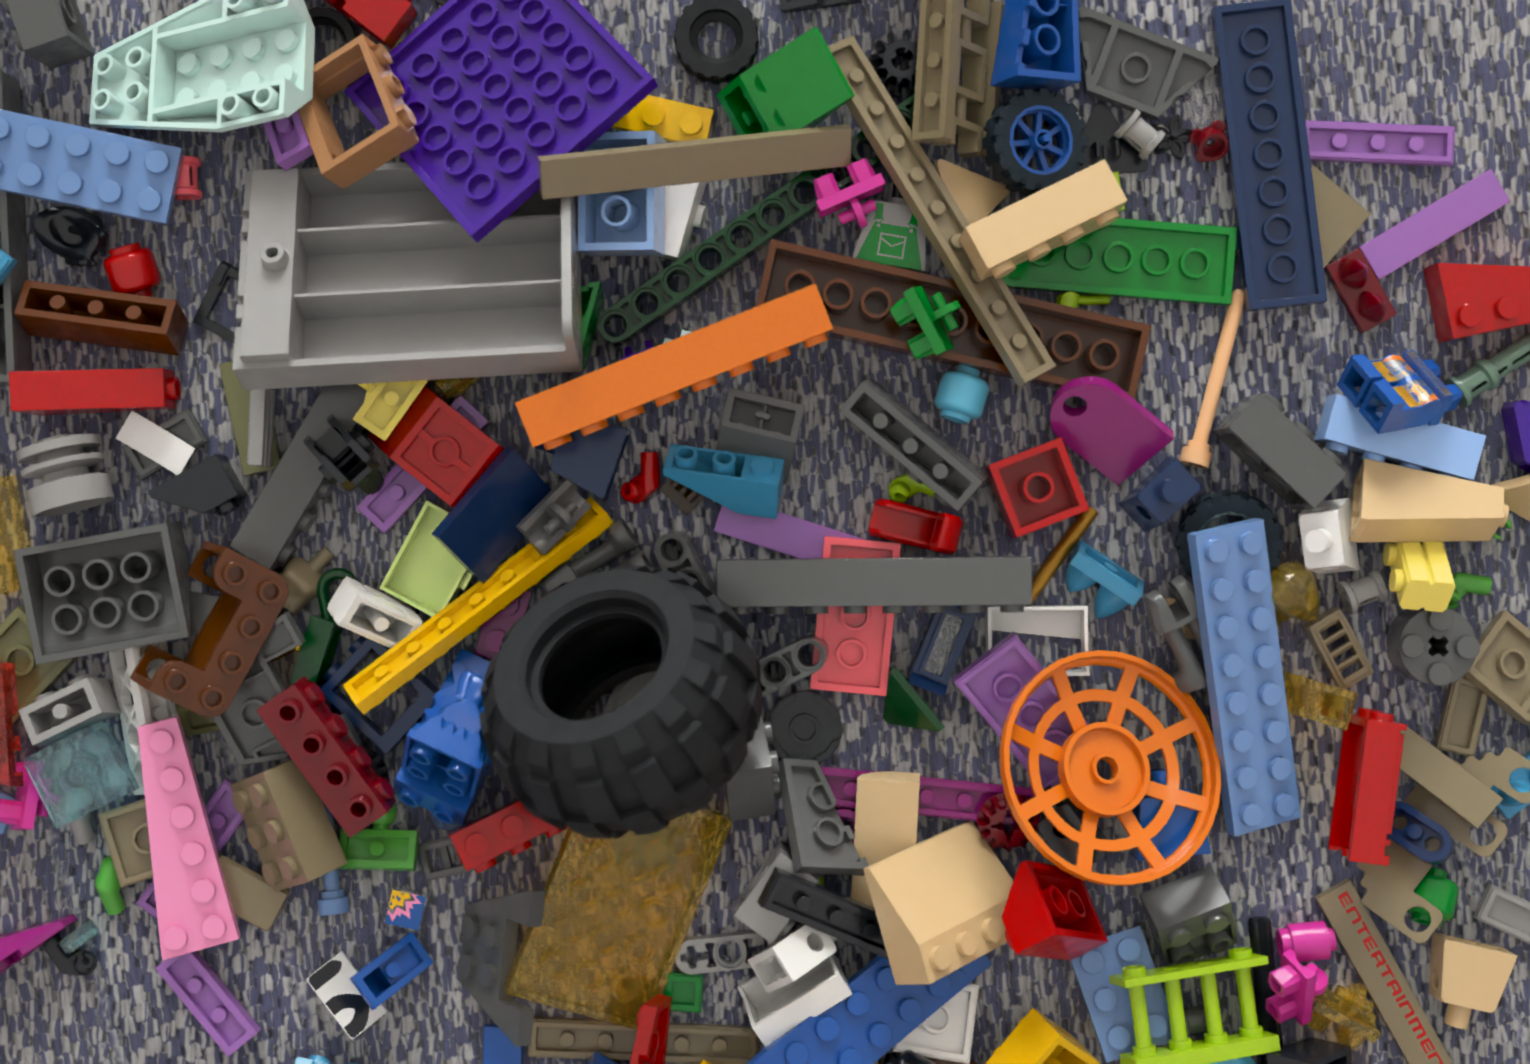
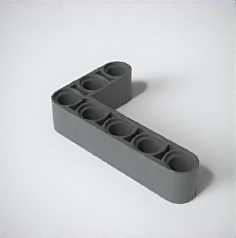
M674 531L658 538L654 546V554L662 571L667 570L675 574L677 572L694 574L702 585L717 596V589L693 540L688 534ZM676 539L682 544L683 554L679 559H673L667 554L666 544L668 540ZM812 634L807 635L760 657L762 698L821 669L829 657V648L825 640ZM812 644L819 649L821 656L817 663H808L802 658L801 647L803 645ZM778 661L782 663L786 670L785 677L779 680L770 677L767 672L768 662Z

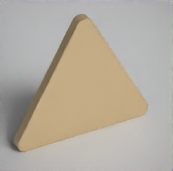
M939 159L934 164L937 173L969 225L987 217L1009 194V190L1005 188L1006 185L946 160Z

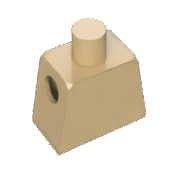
M1433 932L1429 994L1441 1002L1448 1003L1443 1022L1449 1026L1466 1030L1472 1009L1493 1013L1497 1008L1513 970L1517 955L1502 947Z

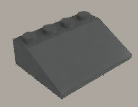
M181 521L160 523L13 550L36 665L191 637L189 576L186 575L188 572V556Z

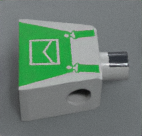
M890 182L887 202L874 200L877 210L867 214V226L861 230L852 257L924 273L926 267V234L894 182Z

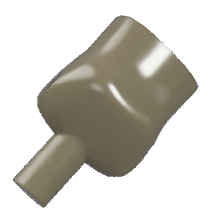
M323 546L310 561L302 557H294L280 573V576L288 584L289 591L284 607L294 615H298L307 603L317 596V582L322 576L321 571L335 557L327 547Z

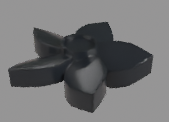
M1179 114L1171 119L1169 128L1162 124L1152 125L1155 130H1162L1165 133L1164 138L1155 147L1154 154H1162L1170 149L1175 158L1182 160L1185 154V144L1190 143L1189 135L1192 130L1182 129V120Z

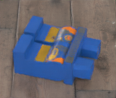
M1414 350L1404 351L1402 357L1399 354H1393L1382 360L1370 361L1364 354L1351 355L1337 383V386L1356 408L1360 407L1359 412L1377 434L1418 427L1425 424L1429 426L1438 425L1444 413L1455 410L1463 396L1462 391L1455 384L1445 385L1439 379L1441 375L1440 367L1433 359L1422 360ZM1354 387H1361V389L1358 392L1355 390ZM1376 412H1383L1382 417H1378Z

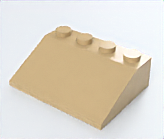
M966 821L863 869L896 985L931 984L1007 943L1004 935L1006 928L1002 920V914L1013 879L988 842L981 838L979 829L973 821Z

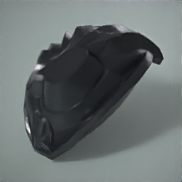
M69 206L50 207L39 212L33 223L35 235L40 242L52 252L63 257L65 264L75 265L77 267H83L84 265L89 267L97 266L93 257L98 254L99 250H104L107 247L109 237L104 231L101 219L94 213L84 209Z

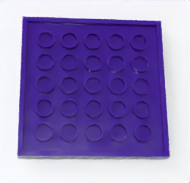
M449 0L389 52L393 60L390 68L405 90V93L401 96L417 120L414 128L420 141L399 155L476 243L481 241L540 189L538 156L583 152L658 87L655 79L577 0ZM369 71L344 92L376 129L380 130L390 122Z

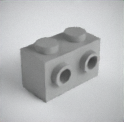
M90 674L72 679L68 682L67 687L59 691L41 694L33 699L34 703L18 710L32 746H54L121 714L108 679L91 677Z

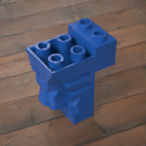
M461 649L452 664L451 671L445 678L440 690L434 695L431 708H426L423 712L422 722L416 723L409 730L406 737L402 767L395 777L393 787L394 794L397 795V798L402 803L415 808L421 806L432 811L434 817L447 824L455 822L461 826L465 823L484 786L487 771L492 764L488 756L479 717L480 713L485 712L481 689L490 662L464 649Z

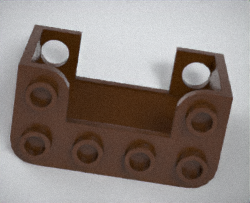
M204 541L186 575L220 591L217 602L201 626L184 660L148 644L130 679L154 694L201 716L212 718L225 713L230 707L282 610L289 591L285 579L278 573L227 547ZM210 556H218L212 571L213 578H210L203 571V563ZM159 658L165 660L166 663L162 664L153 678L150 679L146 672L150 661Z

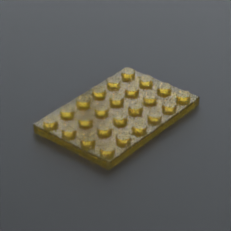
M701 808L693 815L687 812L670 821L668 828L646 835H636L632 831H628L621 838L597 839L584 837L568 827L543 889L545 890L542 926L527 928L505 982V993L637 1030V1015L640 1007L656 994L663 993L733 821H730L727 815Z

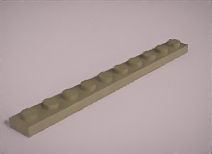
M852 35L828 46L855 95L845 104L1019 388L1056 367L1054 361L1003 278L995 279L993 275L983 280L979 278L959 241L964 228L969 225L968 221L920 143L911 140L912 130L855 37Z

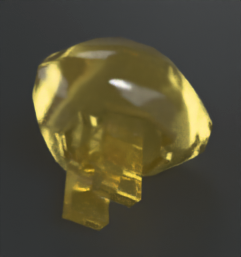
M1284 562L1278 565L1277 568L1270 572L1272 574V601L1275 609L1278 611L1276 614L1277 625L1289 618L1315 621L1319 611V593L1317 582L1312 572L1306 570L1305 565L1299 562Z

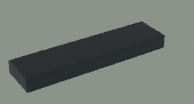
M774 868L757 901L760 907L888 959L873 907L780 868Z

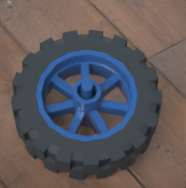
M1039 88L1035 91L1027 89L1007 98L992 111L991 114L993 116L987 120L984 131H987L986 137L982 138V147L986 149L987 156L984 158L987 166H991L995 172L992 175L998 182L1003 181L1007 184L1006 189L1011 192L1020 191L1023 196H1030L1079 172L1077 169L1079 166L1084 165L1087 157L1084 151L1088 147L1089 141L1088 136H1084L1083 129L1086 128L1084 119H1079L1076 114L1079 110L1073 103L1068 104L1064 101L1066 97L1058 92L1051 94L1049 93L1050 90L1045 88ZM1033 115L1032 131L1022 121L1021 117ZM1042 120L1048 123L1051 127L1050 130H1041ZM1015 127L1024 136L1021 140H1013ZM1054 134L1057 141V147L1051 145L1052 136ZM1019 147L1020 152L1024 154L1021 159L1016 154L1015 148ZM1043 151L1056 156L1049 168ZM1033 154L1039 170H1034L1027 166Z

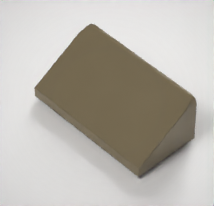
M222 855L220 863L235 915L264 931H269L281 915L290 890L286 888L274 892L272 886L266 882L262 875Z

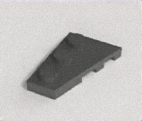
M783 758L779 762L780 774H778L794 872L864 876L863 869L868 867L869 864L865 857L860 858L852 842L855 836L849 825L844 826L835 808L837 800L818 761Z

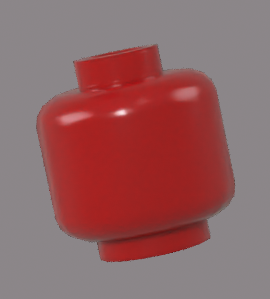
M139 242L108 250L110 256L104 260L103 266L112 291L152 296L151 288L157 286L161 281V275L152 250L147 247H141Z

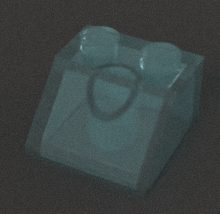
M105 719L77 731L22 760L56 829L97 811L140 788Z

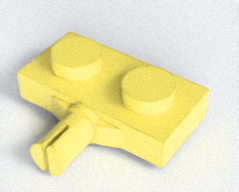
M429 380L357 384L367 392L364 403L353 417V420L383 441H386Z

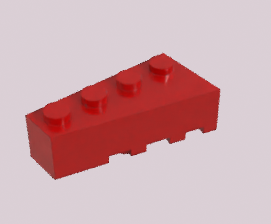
M1436 263L1423 269L1438 343L1530 324V266Z

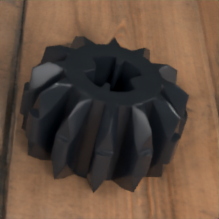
M909 30L903 31L901 40L897 39L893 31L888 32V44L877 40L875 49L878 53L870 54L869 62L873 66H877L874 70L879 78L884 77L881 81L887 89L890 84L894 85L893 97H899L902 86H905L909 96H912L915 92L918 37L913 42L909 41ZM902 56V61H905L906 58L909 60L907 70H900V65L897 68L893 66L896 57Z

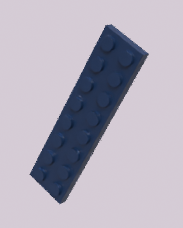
M1260 0L1213 6L1211 9L1215 53L1216 57L1219 58L1217 69L1223 120L1226 125L1225 136L1229 141L1227 153L1246 312L1325 303L1327 301L1291 0Z

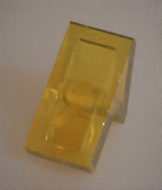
M1283 671L1289 713L1347 731L1358 693Z

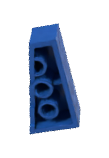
M1005 0L990 86L1025 90L1045 88L1049 89V92H1055L1081 82L1078 0Z

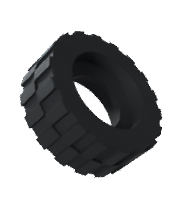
M693 0L690 6L687 5L682 10L683 14L676 21L674 42L678 59L681 65L686 68L687 73L691 76H696L701 82L705 83L707 81L712 82L713 85H719L721 82H726V84L732 82L733 79L745 72L748 67L751 68L755 55L758 52L759 36L756 20H753L751 11L748 7L745 8L741 1ZM710 22H723L729 25L735 34V46L725 57H708L698 46L699 32Z

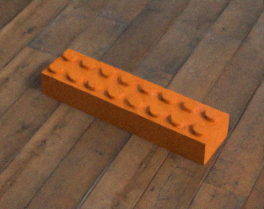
M815 283L517 401L515 405L532 447L543 444L545 450L548 451L573 441L570 433L577 430L581 431L582 436H586L609 427L607 419L615 415L618 416L621 422L645 412L643 404L653 400L656 407L682 398L679 390L692 386L695 393L718 384L716 376L729 371L731 378L751 371L755 369L752 361L766 356L768 363L789 356L791 355L789 347L800 342H804L805 347L809 348L827 341L826 332L833 330V327Z

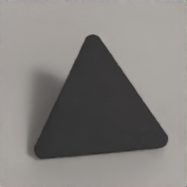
M1102 101L1095 104L1084 129V136H1088L1089 141L1088 147L1084 151L1087 157L1084 165L1079 166L1077 170L1081 171L1105 159L1112 173L1125 174L1146 171L1148 164L1139 157V152L1123 138L1117 139L1113 136L1120 127V124Z

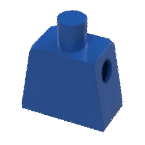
M1166 768L1150 771L1151 781L1166 785ZM1188 788L1179 789V790H1183V791H1186V792L1194 793L1193 791H1191V790L1188 789ZM1144 796L1142 801L1133 808V814L1142 828H1145L1155 817L1162 801ZM1175 805L1174 811L1166 825L1156 836L1150 839L1163 858L1173 854L1186 839L1195 823L1198 811ZM1208 837L1205 838L1203 844L1193 855L1211 854ZM1137 847L1131 849V855L1137 861L1145 860Z

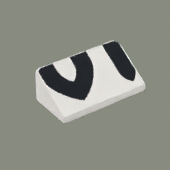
M340 951L314 971L306 980L347 1035L353 1040L388 1012L383 1003L376 1009L371 1010L350 980L358 970L345 953Z

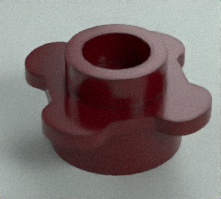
M1215 120L1210 126L1203 129H1194L1190 133L1189 141L1195 146L1196 152L1194 157L1198 162L1217 161L1227 153L1229 141L1225 136L1226 125L1223 121ZM1209 139H1213L1211 144H1207Z

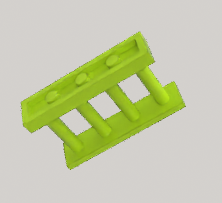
M1239 947L1229 949V956L1146 969L1145 965H1129L1122 967V973L1109 975L1110 984L1128 988L1136 1043V1045L1132 1046L1133 1052L1119 1054L1120 1064H1210L1281 1051L1279 1035L1264 1031L1263 1026L1258 1025L1250 967L1269 964L1268 956L1252 953V948ZM1235 970L1242 1026L1239 1027V1033L1228 1035L1226 1031H1223L1215 973ZM1200 976L1207 1033H1204V1039L1192 1041V1038L1187 1037L1180 979ZM1164 982L1172 1039L1168 1040L1167 1046L1156 1047L1151 1042L1144 985Z

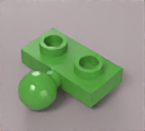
M395 804L388 813L371 823L373 824V829H363L349 838L343 828H340L339 843L348 863L339 867V869L416 871L419 832L417 830H388V826L397 817V807Z

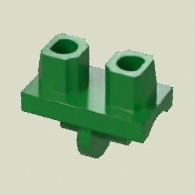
M922 285L916 288L914 286L904 291L905 297L892 306L890 311L900 327L917 319L923 332L908 340V346L914 357L919 359L932 354L937 356L955 348L940 319H942L948 332L959 327L952 315L953 312L961 308L958 300L947 304L941 292H938L930 297L936 308L935 311Z

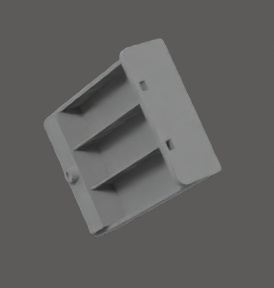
M406 162L385 163L344 190L321 175L319 167L290 168L287 171L284 169L246 171L243 211L247 219H242V234L244 237H247V241H241L237 296L242 304H237L236 320L241 322V327H235L232 367L244 390L582 372L581 252L578 251V196L543 200L539 189L488 235L476 243Z

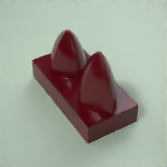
M1360 247L1324 268L1326 275L1360 334L1397 314Z

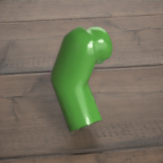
M1462 572L1453 573L1455 590L1447 609L1457 608L1459 606L1457 601H1460L1466 593L1488 596L1492 589L1491 577Z
M109 855L101 863V868L95 880V887L107 914L116 915L126 908V904L120 893L119 880Z

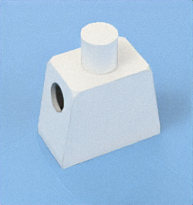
M1350 498L1322 501L1315 509H1304L1299 514L1306 570L1318 574L1360 570L1356 542L1349 541Z
M802 924L790 931L783 939H778L747 961L766 992L770 993L796 981L837 951L834 941L838 938Z

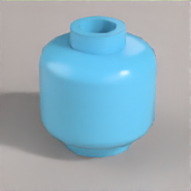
M959 365L957 371H947L942 374L934 399L936 408L941 411L940 417L955 423L969 425L970 420H975L982 416L989 393V385L985 380L979 378L981 371L969 366Z

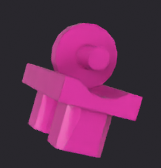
M866 158L851 163L846 167L853 184L847 188L839 189L833 173L826 174L813 181L817 198L815 209L819 218L849 206L850 209L837 214L841 225L855 220L859 229L867 226L865 215L877 210L873 199L862 204L859 201L884 191L883 186L886 183L881 173L875 174Z
M33 758L22 762L1 765L0 784L17 786L15 801L0 799V823L11 825L10 830H33L35 816L48 817L50 803H62L63 795L52 793L54 779L42 778L45 760Z
M1292 949L1283 952L1280 968L1269 972L1268 983L1276 994L1266 999L1265 1008L1267 1012L1278 1023H1282L1292 1017L1301 1026L1311 1022L1314 996L1321 995L1326 991L1328 976L1313 963L1302 966L1296 959V953Z

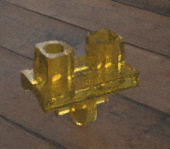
M1355 982L1348 989L1338 985L1335 991L1327 988L1323 994L1314 996L1311 1022L1307 1023L1311 1028L1324 1032L1331 1021L1340 1024L1336 1031L1337 1039L1342 1044L1350 1045L1352 1050L1361 1045L1365 1039L1375 1043L1381 1035L1380 1031L1375 1028L1376 1014L1371 1012L1374 1008V1003L1365 999L1367 988L1361 983Z

